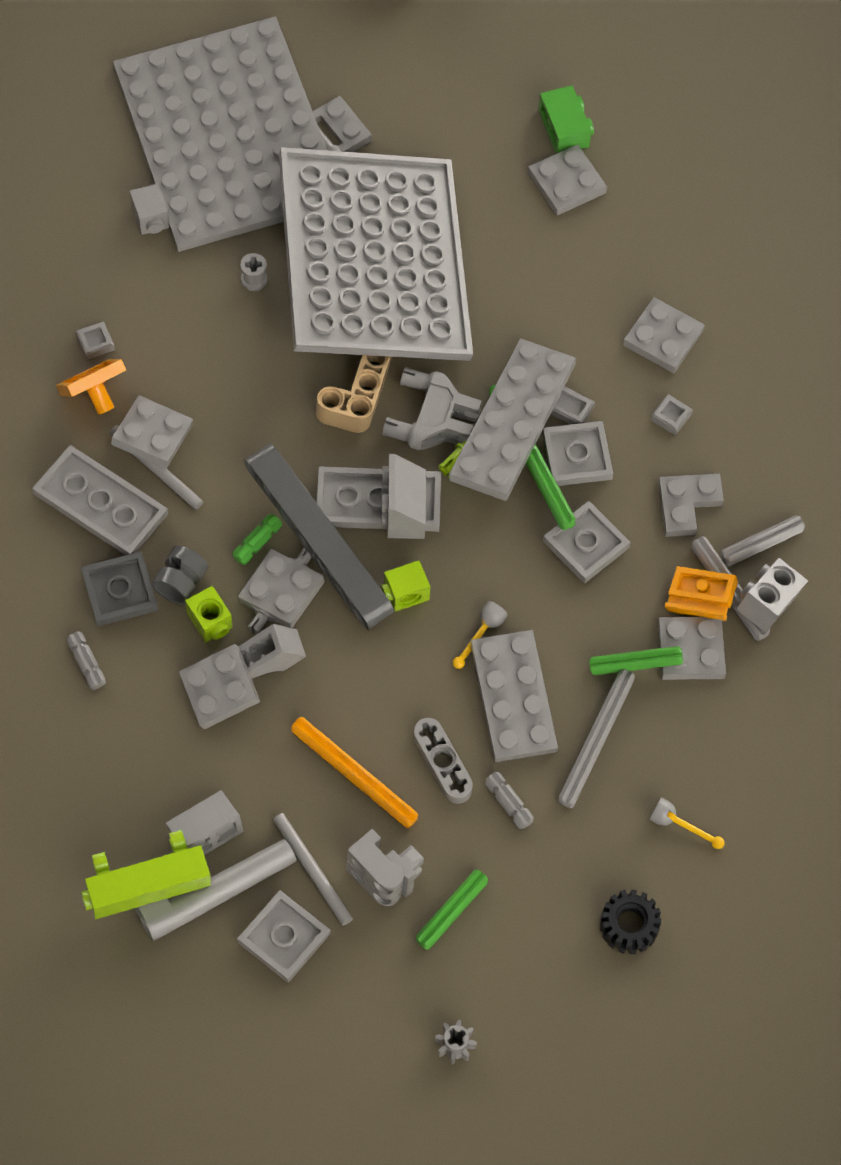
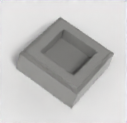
M104 321L76 331V336L87 360L115 351V345Z
M668 394L651 415V421L676 436L691 417L693 409Z

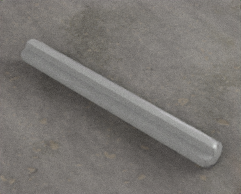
M626 669L619 671L559 795L558 802L567 808L574 807L635 679L634 673Z

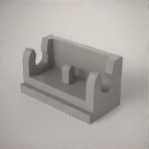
M222 790L166 822L170 833L182 830L187 849L201 845L204 855L244 832L240 815Z

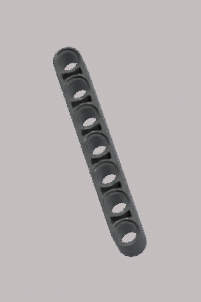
M269 443L244 459V464L251 476L360 623L369 630L394 613L389 599L275 446Z

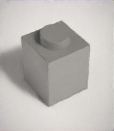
M158 183L130 190L131 206L141 235L154 234L169 228L168 210Z

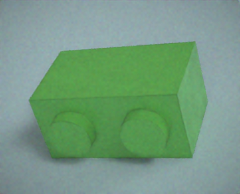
M573 85L540 93L538 111L556 154L577 144L581 149L588 148L591 135L594 134V127L591 119L586 118L583 99L581 95L577 96Z

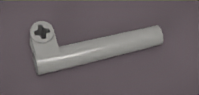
M282 839L212 876L211 886L134 909L145 932L153 942L295 863L296 857L289 843Z

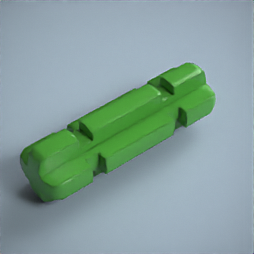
M268 514L261 521L263 525H258L243 540L242 543L244 545H239L232 552L236 562L246 565L253 558L252 553L257 554L272 538L271 533L275 534L282 527V522L276 515Z

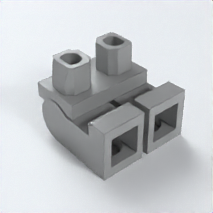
M371 829L347 850L346 871L377 903L383 906H392L400 900L401 894L406 898L413 892L414 881L422 874L420 865L424 863V858L411 845L400 855L392 850L385 856L379 849L381 837Z

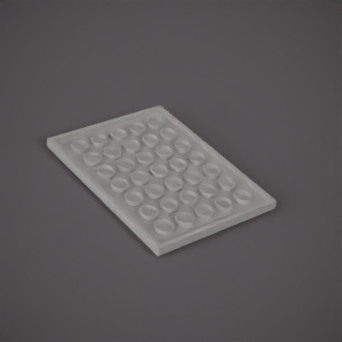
M276 16L113 61L114 69L154 184H159L166 204L169 227L178 252L284 222L279 165L280 148L327 150Z
M281 147L279 151L294 351L471 361L473 346L452 160Z

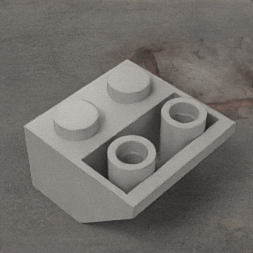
M389 454V466H382L381 527H387V538L425 539L426 469L396 454Z

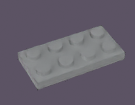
M69 445L32 488L33 495L124 555L136 553L169 514L168 508L72 445Z
M319 466L317 504L334 527L387 530V527H381L382 469ZM426 471L425 531L439 532L440 471Z
M533 630L471 640L470 645L494 761L501 762L557 752L558 744Z

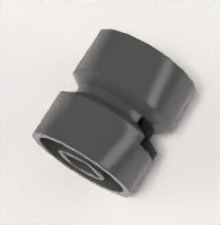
M177 545L173 547L165 560L166 567H161L155 576L152 586L165 599L184 605L186 604L185 600L190 598L196 587L194 584L199 583L207 571L208 563L197 552Z

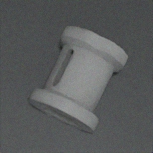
M257 253L245 255L240 263L242 272L241 283L249 291H259L267 284L266 259Z

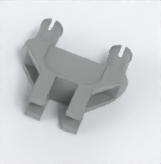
M405 367V373H402L400 385L425 391L426 397L417 422H414L412 425L387 417V423L384 424L382 436L408 442V446L416 450L427 449L443 442L457 444L467 441L473 430V425L455 420L453 417L477 422L481 413L482 401L458 393L448 377L442 372L435 371L427 374Z

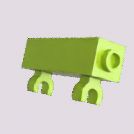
M182 830L169 833V841L173 853L110 871L105 852L92 855L96 875L85 878L86 890L81 891L86 911L92 909L96 920L211 886V875L202 846L199 845L187 849Z

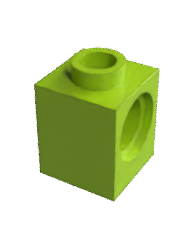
M419 560L384 572V584L380 585V588L391 602L395 612L430 600L431 586Z
M213 586L185 600L187 615L205 643L212 639L218 640L224 637L233 628L232 615ZM210 613L216 614L218 616L213 620H207L203 618L205 615Z

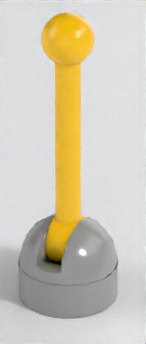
M487 601L480 613L482 626L472 640L481 638L487 628L500 626L507 618V612L498 604ZM471 641L462 654L453 659L452 663L456 669L464 667L465 659L471 652Z
M662 797L660 798L649 819L650 821L661 826L674 822L711 842L715 849L723 848L725 842L722 837H713L676 816L674 805L670 801Z

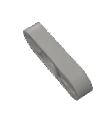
M433 718L419 720L414 727V742L445 798L455 804L466 802L472 794L473 782L444 729ZM423 729H427L429 732L435 731L433 735L435 747L432 748V743L427 736L421 737ZM438 754L449 755L452 759L451 765L445 768L438 767L434 763V758ZM453 772L457 784H465L462 793H459L457 789L451 791L453 781L450 775Z

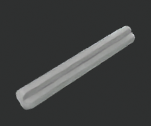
M701 536L692 542L691 549L707 571L731 574L706 537ZM737 584L731 606L754 639L760 641L769 635L770 628L765 633L736 610L743 600L739 596L743 589Z

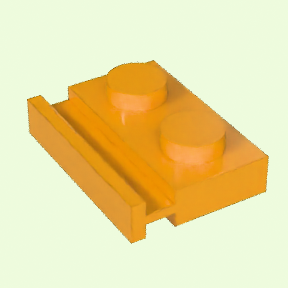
M677 566L665 608L668 612L726 621V614L728 608L731 607L738 579L736 575Z

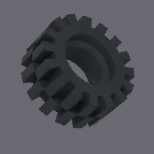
M632 889L630 894H626V890L620 891L619 896L615 894L611 896L610 901L606 902L600 919V931H603V939L610 941L609 946L612 949L615 946L619 947V952L623 954L625 950H630V954H636L638 949L643 952L647 949L648 945L651 947L661 925V918H659L661 912L659 908H655L656 902L652 898L648 901V894L642 892L641 896L636 895L637 890ZM626 911L636 912L643 920V927L635 933H628L619 926L618 917Z

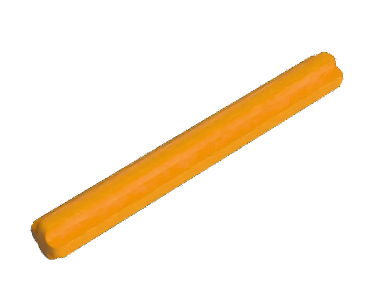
M299 717L291 726L292 733L405 828H410L417 821L418 813L304 717Z

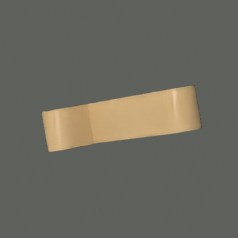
M362 355L351 391L332 386L324 387L319 391L315 412L317 419L326 425L355 433L366 431L372 423L392 357ZM370 362H378L381 365H372ZM362 387H370L373 390H364ZM324 404H333L335 407H326ZM354 412H361L365 415L357 416Z

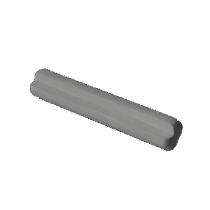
M795 515L721 551V558L726 566H732L802 533L805 524L800 516Z

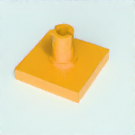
M108 359L56 384V388L60 396L73 397L83 391H87L97 413L102 414L114 408L103 383L126 371L122 359Z

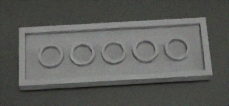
M520 338L449 474V481L507 501L575 367L576 357Z

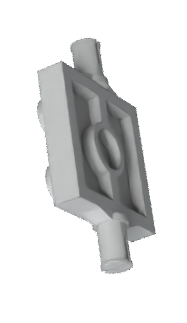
M303 547L296 559L288 558L271 549L238 595L239 603L251 608L256 613L254 619L247 626L251 633L254 632L257 635L267 621L293 628L324 584V576L307 567L312 557L305 547Z

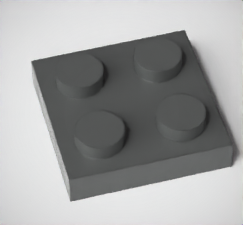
M142 551L81 567L97 627L158 611L157 601Z

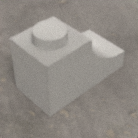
M277 624L270 625L238 646L251 679L270 672H284L306 657L297 629Z

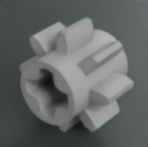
M458 1020L456 1025L450 1027L447 1023H443L444 1035L439 1034L435 1036V1042L443 1044L438 1051V1056L441 1057L446 1054V1056L451 1058V1064H454L455 1060L459 1058L469 1061L467 1049L474 1050L477 1046L476 1041L469 1040L473 1035V1027L466 1030L461 1026V1020ZM450 1038H453L455 1041L461 1039L462 1045L460 1047L456 1043L450 1045Z

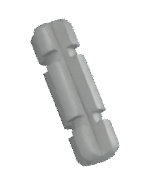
M78 631L70 634L67 637V643L74 653V657L83 675L86 677L90 689L96 690L106 684L105 677L99 669V665L89 645H87L83 633Z
M494 772L486 778L485 785L491 793L495 792V798L510 817L513 816V822L519 829L526 828L533 822V815L527 808H523L524 803L509 784L505 785L506 780L501 773Z

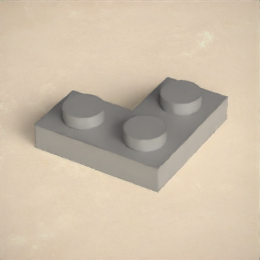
M720 474L659 477L658 485L665 537L696 535L697 524L694 508L723 505L724 498Z

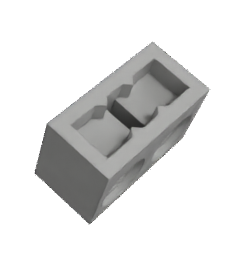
M780 558L771 567L767 564L762 567L755 576V579L758 581L756 584L750 581L739 595L743 600L736 609L765 633L796 599L808 582L807 579Z

